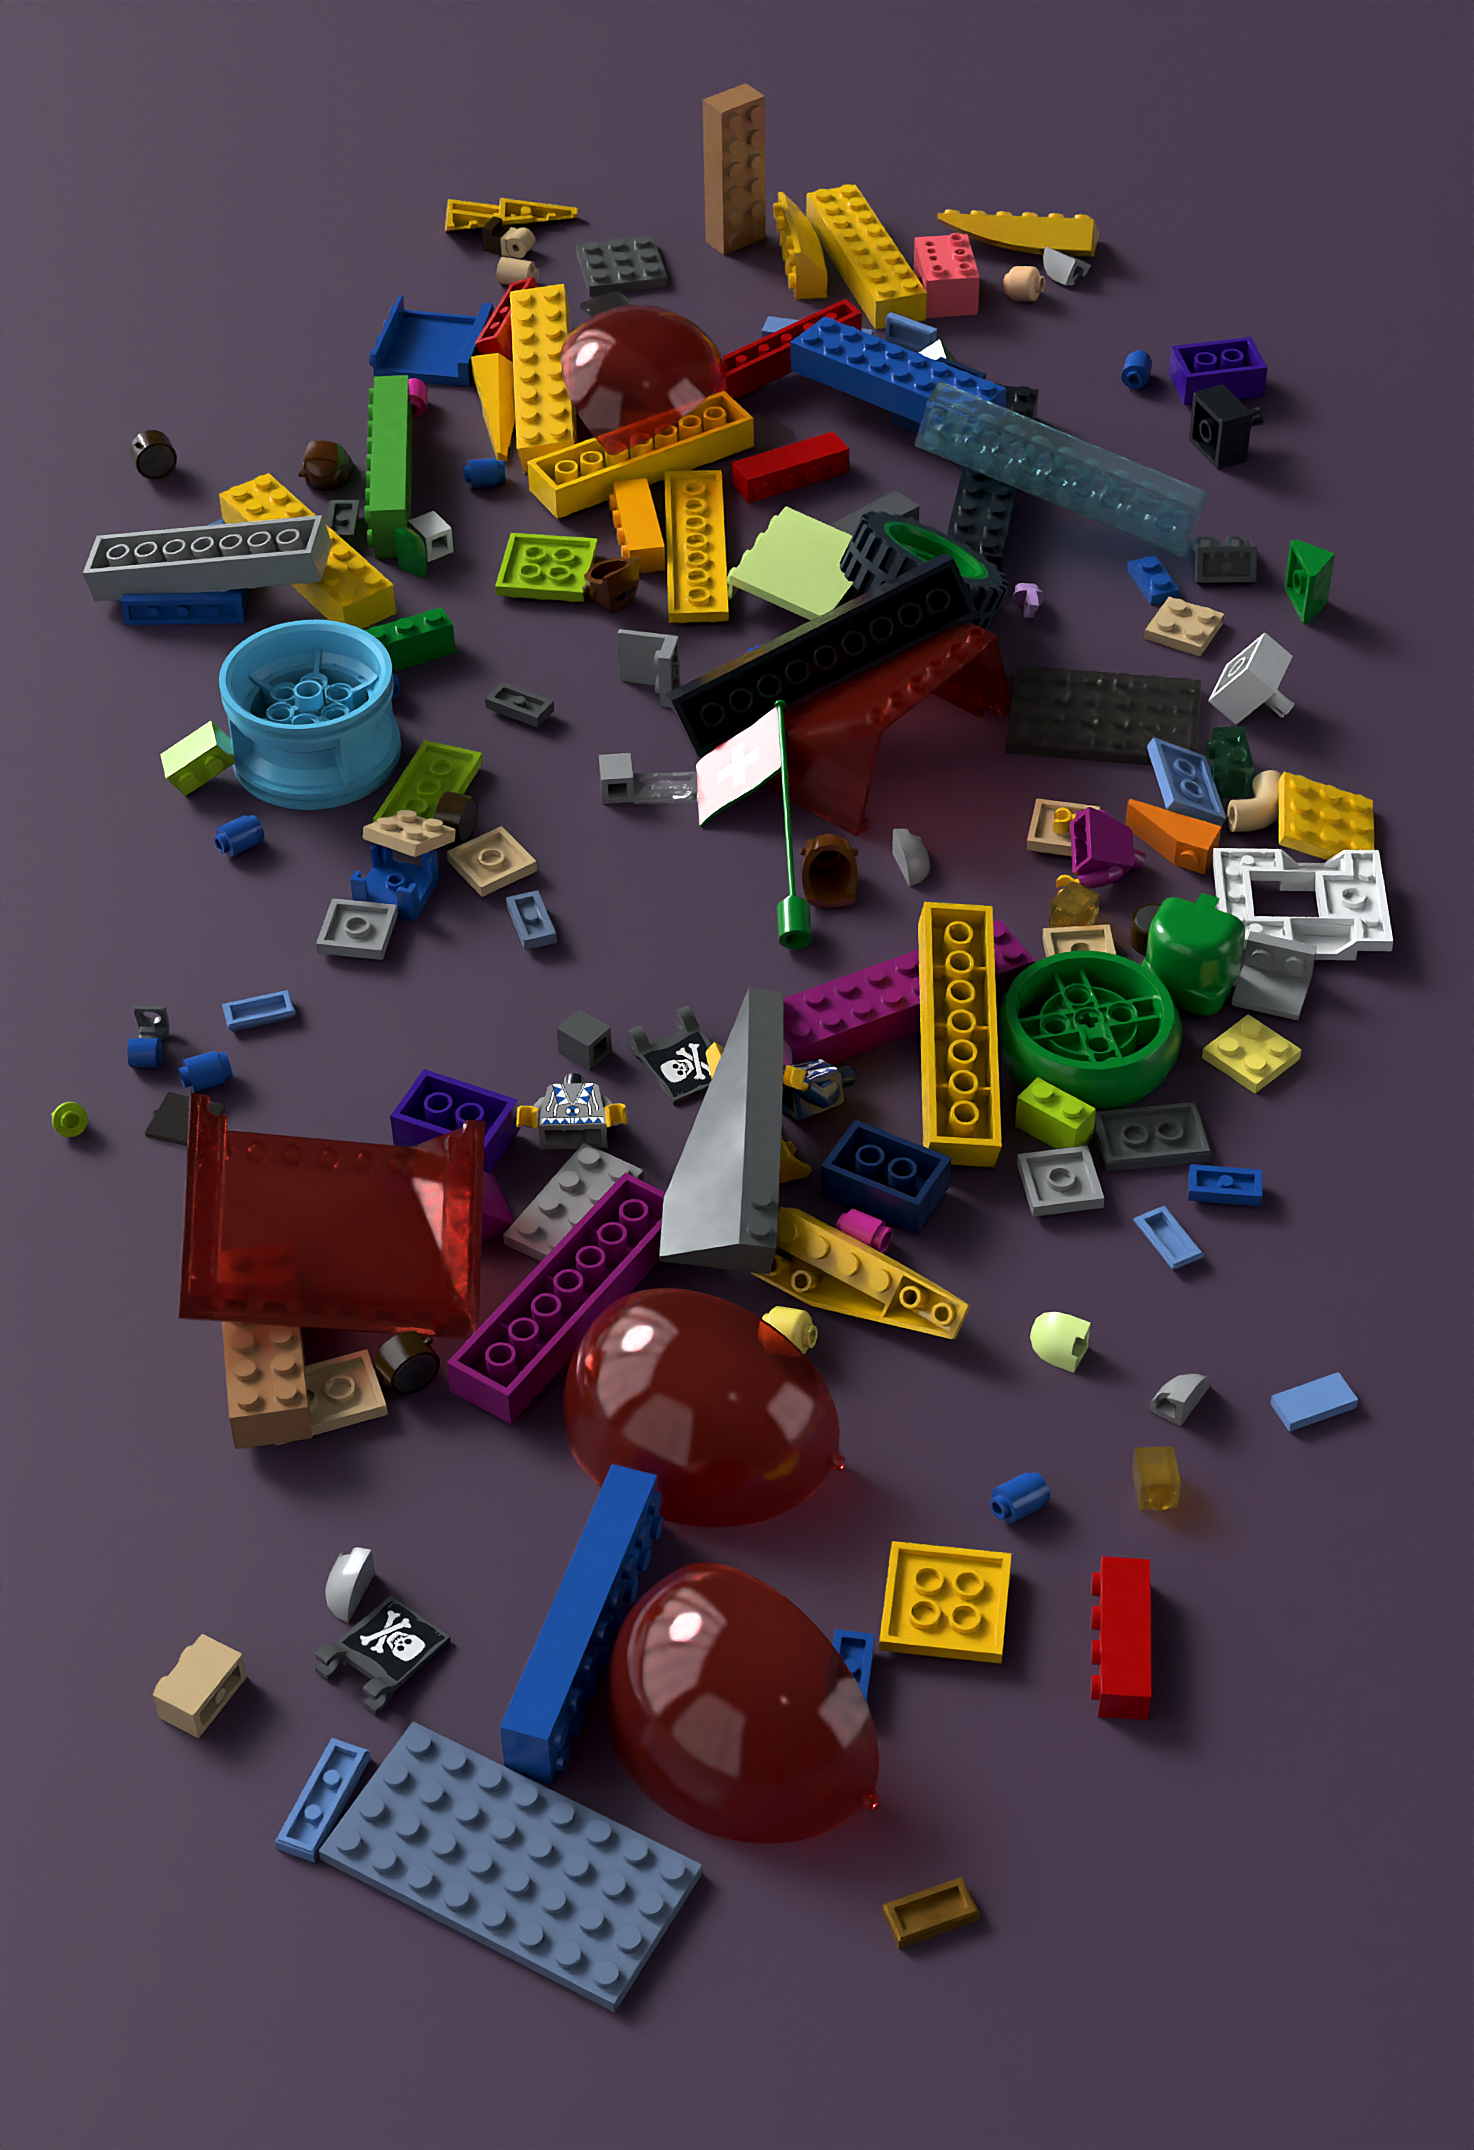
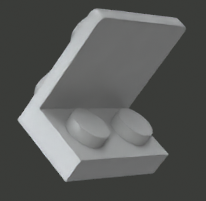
M620 629L617 634L620 680L655 685V692L660 693V706L671 707L665 694L681 685L679 636Z
M1250 931L1247 939L1244 965L1232 998V1005L1298 1020L1313 975L1317 946Z

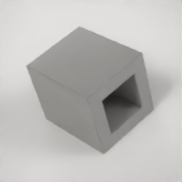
M631 753L599 755L602 804L634 802Z

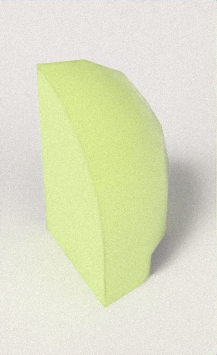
M1044 1313L1037 1317L1030 1334L1032 1347L1041 1359L1056 1367L1074 1373L1089 1346L1091 1323L1064 1313Z

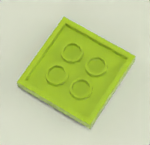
M511 533L495 585L496 596L584 602L586 595L582 590V587L586 585L584 575L594 565L598 550L597 539Z

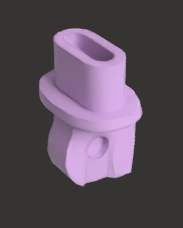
M1019 583L1015 586L1013 601L1017 606L1023 607L1025 618H1035V611L1038 610L1039 605L1045 599L1044 593L1039 590L1036 584Z

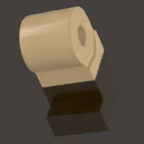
M495 216L482 227L484 251L522 258L532 249L536 242L534 234L529 229L524 227L516 229L503 225L502 218Z

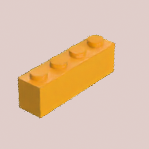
M647 478L614 481L613 493L608 494L610 511H612L614 528H617L618 545L621 546V556L631 559L639 557V573L664 571L665 546Z

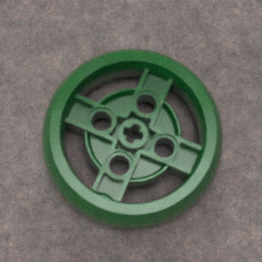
M1063 952L1033 963L1014 978L1002 995L997 1008L998 1054L1010 1076L1024 1090L1038 1077L1096 1108V1112L1123 1108L1152 1093L1161 1085L1174 1067L1182 1042L1180 1015L1175 1001L1165 985L1152 972L1140 964L1106 952ZM1041 1010V1011H1040V1014H1039L1038 1016H1032V1017H1030L1031 1015H1033V1014L1036 1013L1037 1011ZM1149 1043L1147 1046H1145L1138 1052L1134 1053L1137 1045Z

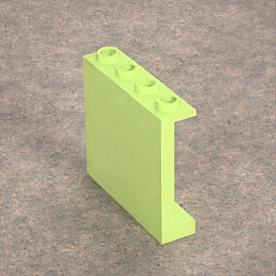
M785 507L778 516H773L766 532H761L758 535L754 547L751 550L745 551L738 567H733L730 570L726 583L729 584L728 598L732 599L737 591L742 589L809 620H813L853 600L859 591L853 586V582L845 578V573L841 572L840 561L852 535L789 507Z

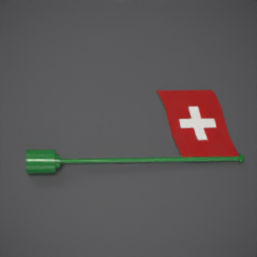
M777 700L774 703V708L751 727L717 746L696 764L699 825L703 827L719 812L756 791L781 771L789 896L777 905L779 943L783 947L800 949L812 942L811 913L809 902L796 896L784 709L787 705L785 701Z

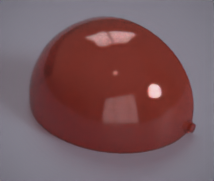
M624 305L596 314L570 332L563 343L561 352L562 373L574 407L586 427L609 455H617L632 448L685 417L714 392L724 379L728 369V365L719 348L701 327L675 311L652 305Z
M656 1288L628 1294L607 1306L592 1322L569 1358V1367L562 1399L563 1425L567 1442L578 1464L600 1488L603 1486L611 1464L657 1475L658 1492L663 1494L659 1516H663L665 1521L698 1527H733L768 1520L804 1502L822 1485L830 1471L834 1469L840 1471L845 1463V1456L840 1455L839 1451L840 1428L836 1407L826 1384L813 1364L797 1346L772 1325L746 1309L724 1299L705 1293L675 1288Z
M700 1562L688 1564L675 1570L652 1586L632 1607L621 1623L607 1657L603 1679V1709L610 1742L619 1761L636 1785L653 1802L669 1814L701 1831L726 1839L757 1844H779L815 1837L844 1823L864 1807L869 1811L876 1807L880 1800V1797L875 1794L879 1773V1749L869 1708L856 1680L840 1654L813 1621L787 1597L757 1577L742 1570L717 1563Z

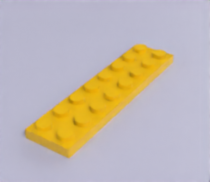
M722 470L664 471L669 623H715L729 621Z

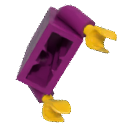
M1062 807L1055 811L1053 831L1064 834L1070 829L1072 872L1078 876V879H1073L1069 875L1059 876L1055 887L1066 886L1068 888L1058 891V899L1069 900L1073 896L1074 889L1081 888L1082 891L1118 882L1131 869L1140 870L1143 867L1146 855L1144 852L1133 848V831L1130 827L1115 820L1106 810H1096L1088 807L1085 810L1076 811L1075 814H1071L1070 810Z

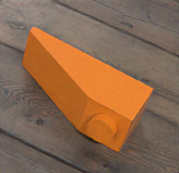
M1129 799L1127 804L1125 825L1130 827L1135 835L1173 865L1201 874L1206 873L1213 861V849L1219 848L1222 826L1134 799Z

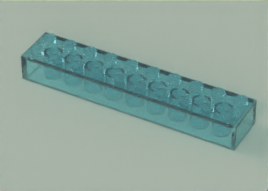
M939 381L928 399L914 444L919 448L1182 558L1193 538L1210 493L941 381Z

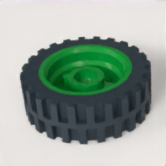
M870 511L862 515L840 561L841 572L845 573V578L853 582V586L858 591L867 593L944 553L953 557L979 614L942 633L944 635L953 634L957 638H964L966 636L969 639H975L976 637L984 636L1009 586L1004 573L999 572V568L994 563H989L984 555L976 553L969 545L960 543L955 540V537L937 531V528L930 525L926 526L912 518L906 519L899 514L894 513L890 515L884 511H879L878 513Z

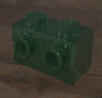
M1213 727L1211 741H1206V758L1211 762V778L1215 780L1219 798L1250 797L1254 764L1245 727Z

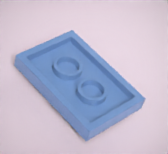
M1153 738L1147 745V749L1166 809L1221 826L1225 822L1226 816L1206 756Z

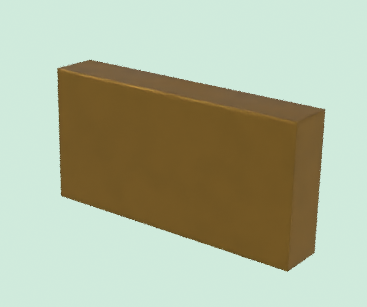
M963 1877L882 1904V1914L898 1949L979 1921L980 1915Z

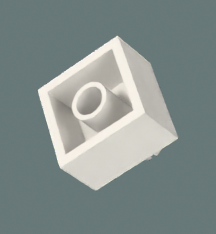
M1262 634L1225 666L1208 701L1234 724H1238L1262 703H1265L1280 718H1283L1292 709L1294 702L1290 701L1277 688L1293 656L1268 634Z

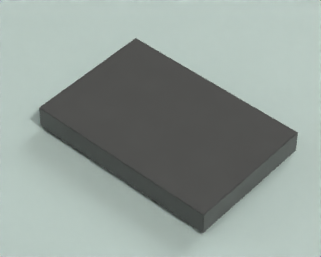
M1196 1102L1096 1112L1094 1133L1105 1172L1211 1161V1148Z

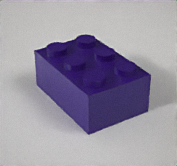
M1245 337L1171 346L1168 375L1183 405H1192L1194 392L1222 384L1238 399L1264 396L1268 367L1253 339Z
M423 1069L390 1115L393 1144L452 1165L459 1161L491 1173L521 1129V1127H516L517 1107H519L518 1100Z

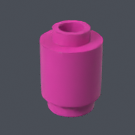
M411 378L409 379L412 418H419L426 411L428 389L420 379Z
M851 1209L847 1214L843 1213L836 1224V1229L882 1254L887 1250L892 1238V1228L887 1227L886 1222L856 1209Z

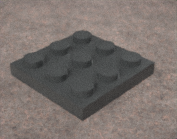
M639 235L628 239L614 238L603 242L588 241L584 244L576 245V255L589 296L667 287V275L653 235Z

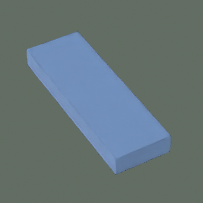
M331 1738L275 1840L277 1850L314 1863L319 1856V1849L331 1834L371 1759L369 1750Z

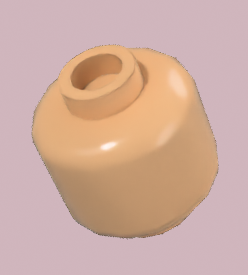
M1015 266L1004 277V292L1006 295H1009L1012 301L1033 302L1039 297L1040 292H1043L1045 289L1044 276H1040V272L1036 267Z

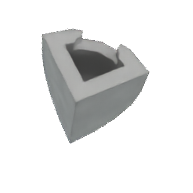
M1045 247L1043 263L1046 273L1053 280L1063 285H1074L1075 282L1073 281L1080 275L1084 277L1091 267L1090 264L1072 256Z
M893 829L892 854L909 887L921 883L929 875L931 869L928 851L920 836L910 834L908 829Z
M1200 1374L1179 1375L1161 1387L1150 1402L1147 1410L1181 1427L1209 1389L1210 1379Z
M356 1547L353 1548L351 1554L347 1555L342 1552L328 1577L325 1590L327 1606L335 1617L346 1623H349L375 1574L372 1551L370 1549Z

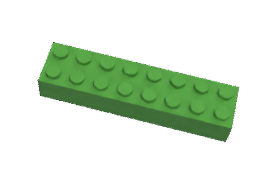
M408 375L374 377V388H369V437H367L368 454H366L367 488H365L366 506H364L365 523H368L369 530H367L368 547H374L375 559L397 558L395 530L400 527H409V520H411L413 419Z

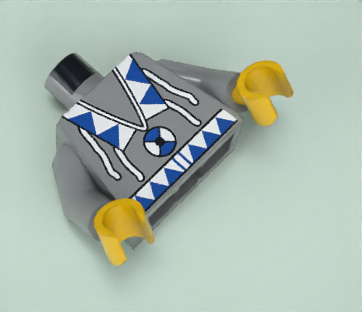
M577 1073L566 1075L564 1084H551L548 1086L545 1097L539 1098L533 1106L517 1107L516 1127L526 1126L533 1129L539 1127L540 1150L579 1149L583 1143L595 1148H608L607 1127H611V1125L617 1126L621 1123L624 1125L628 1124L625 1104H613L607 1096L600 1095L597 1084L585 1083L584 1077Z

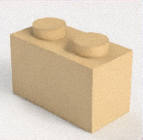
M201 1634L193 1645L185 1648L178 1664L168 1676L162 1677L157 1683L153 1699L158 1718L199 1738L247 1678L242 1653Z

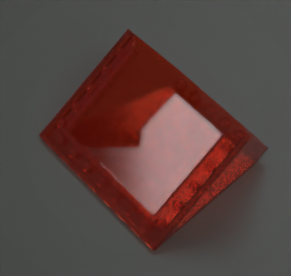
M959 624L785 712L784 723L790 801L852 835L859 836L867 829V819L864 818L882 733L931 693L979 718L983 717L984 710L989 708L997 709V715L1001 717L1011 710L1012 703L998 636L975 624ZM780 771L762 786L783 796L782 775Z
M190 1094L178 1319L384 1334L416 1331L426 1337L469 1339L479 1329L485 1121L466 1120L462 1128L414 1147L227 1130L228 1115L215 1116L210 1112L208 1107L210 1095Z

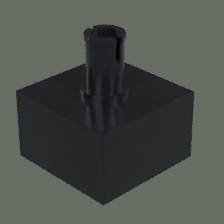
M1224 384L1194 392L1189 441L1217 470L1246 462L1251 427L1264 423L1263 411L1260 407L1248 410Z

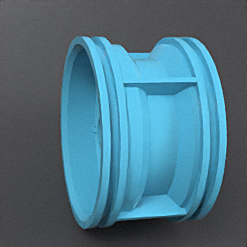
M292 621L275 625L253 634L238 644L225 659L220 670L219 687L222 704L228 717L230 740L236 761L233 764V770L240 784L249 793L264 802L279 807L298 810H319L338 807L359 800L377 790L392 776L401 757L399 725L393 714L391 701L394 690L393 670L388 651L373 635L358 627L337 621Z

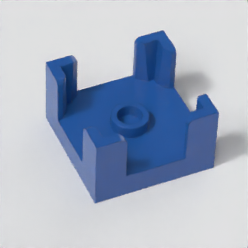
M372 843L370 846L372 868L364 879L361 878L360 871L355 870L350 878L352 899L354 901L397 905L398 919L415 922L440 880L437 851L432 850L422 854V866L393 860L392 849Z

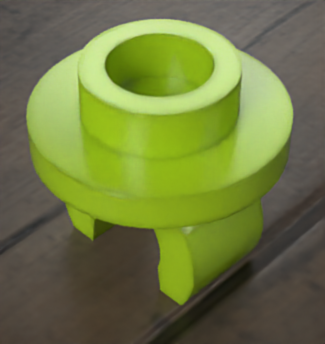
M65 1102L51 1113L54 1129L64 1137H75L81 1134L88 1123L86 1110L75 1102Z

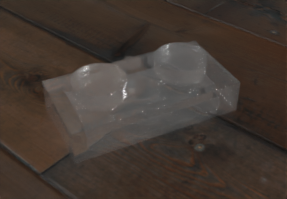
M697 772L633 774L634 804L698 802Z

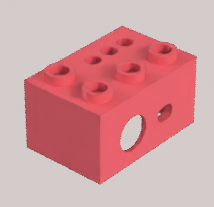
M952 233L945 236L915 237L914 274L927 292L926 318L978 315L980 277L968 235Z

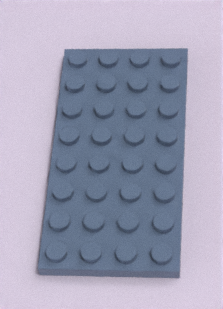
M414 1721L319 1849L320 1860L614 2013L702 1875V1864Z

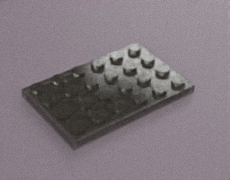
M1017 665L1006 753L1153 766L1147 749V745L1153 738L1196 753L1201 680Z

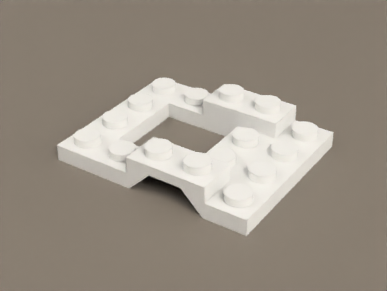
M1213 849L1212 860L1216 897L1220 898L1217 907L1218 910L1232 914L1243 922L1245 926L1243 949H1246L1247 939L1250 931L1315 945L1317 946L1315 960H1356L1357 951H1392L1393 936L1379 850H1343L1324 863H1297L1282 849ZM1250 881H1278L1279 891H1316L1319 917L1254 916Z

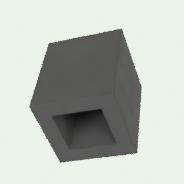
M580 1009L568 1019H564L557 1028L558 1053L588 1070L594 1068L612 1052L611 1027Z

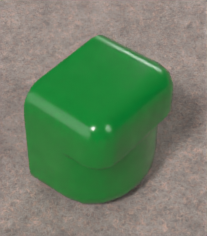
M1201 893L1195 903L1176 897L1167 898L1162 902L1150 924L1146 957L1141 966L1152 972L1165 985L1178 1009L1200 1016H1212L1222 1008L1239 976L1245 939V926L1238 917L1216 910L1220 898Z

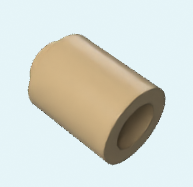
M501 257L497 266V282L499 284L510 285L513 282L534 277L536 283L538 281L539 270L535 268L534 262Z

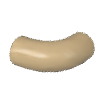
M1274 770L1259 773L1252 781L1255 798L1231 800L1229 802L1227 820L1231 832L1260 830L1279 820V779L1282 776L1281 773Z

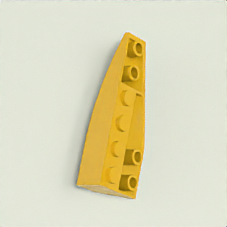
M778 192V203H773L774 219H776L777 233H779L780 247H782L783 261H785V272L788 275L789 289L794 290L796 300L827 298L828 274L821 244L816 232L797 205L784 192Z
M953 209L945 210V213H937L940 225L960 234H967L969 238L1017 252L1044 255L1045 247H1049L1069 256L1094 257L1099 237L1095 220L1090 219L1089 215L1084 214L1075 215V218H1064V215L1057 213L1049 214L1048 217H1038V214L1031 212L1023 213L1022 216H1012V213L1005 211L997 212L996 215H986V212L979 210L971 211L970 214H960V211Z
M781 1207L778 1212L776 1251L770 1274L751 1272L752 1275L810 1306L948 1339H956L971 1306L892 1258L795 1208Z

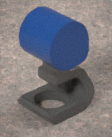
M134 1006V1014L140 1035L138 1038H130L128 1041V1064L133 1068H159L163 1053L161 1040L168 1035L170 1030L166 1007ZM154 1012L158 1014L160 1017L151 1018L145 1016L143 1013Z

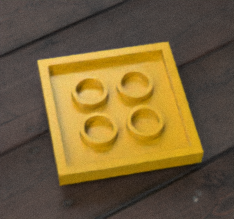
M1284 771L1279 779V845L1325 860L1331 859L1343 850H1375L1373 800L1362 795H1355L1337 789L1332 785H1325L1309 780L1304 776Z
M892 1541L879 1651L1001 1664L1012 1553Z

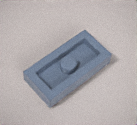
M538 890L506 897L507 909L524 950L557 943L556 932Z

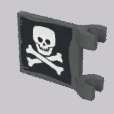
M688 1005L676 1010V1015L680 1020L675 1021V1026L679 1032L650 1044L644 1029L640 1025L628 1030V1035L632 1039L627 1042L629 1050L632 1054L640 1057L673 1105L707 1091L712 1080L706 1057V1051L712 1044L700 1029L696 1017Z
M390 1595L337 1642L325 1644L316 1651L315 1659L321 1663L315 1667V1672L329 1680L339 1671L344 1661L349 1663L371 1679L363 1687V1693L369 1696L363 1702V1706L376 1715L386 1707L394 1692L450 1643V1636Z

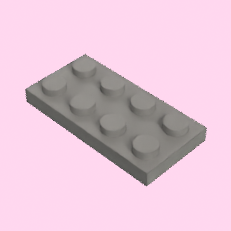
M583 1143L503 1234L504 1245L541 1262L625 1172L643 1181L644 1170Z

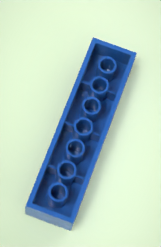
M824 316L790 342L791 371L970 444L975 443L1006 417L1005 387L926 357L923 354L913 352L900 345L885 341L877 336L860 331L855 327L847 326L832 318Z
M611 1464L502 1720L500 1734L504 1767L533 1781L553 1786L558 1771H565L571 1753L570 1741L573 1736L578 1737L584 1724L585 1713L583 1709L586 1702L592 1703L598 1689V1678L596 1677L600 1668L606 1669L612 1653V1645L610 1643L614 1635L619 1636L625 1622V1612L623 1611L627 1602L633 1603L636 1597L638 1574L640 1570L646 1571L651 1557V1548H649L653 1539H659L663 1529L664 1517L659 1516L663 1494L658 1492L657 1475Z

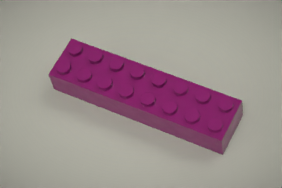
M1001 919L993 922L996 1004L1000 1002L1002 995L1014 978L1028 966L1035 963V960ZM919 949L783 998V1065L812 1059H822L833 1065L921 1032Z
M625 1172L449 1359L447 1370L450 1391L503 1421L512 1424L659 1262L662 1209L666 1193Z

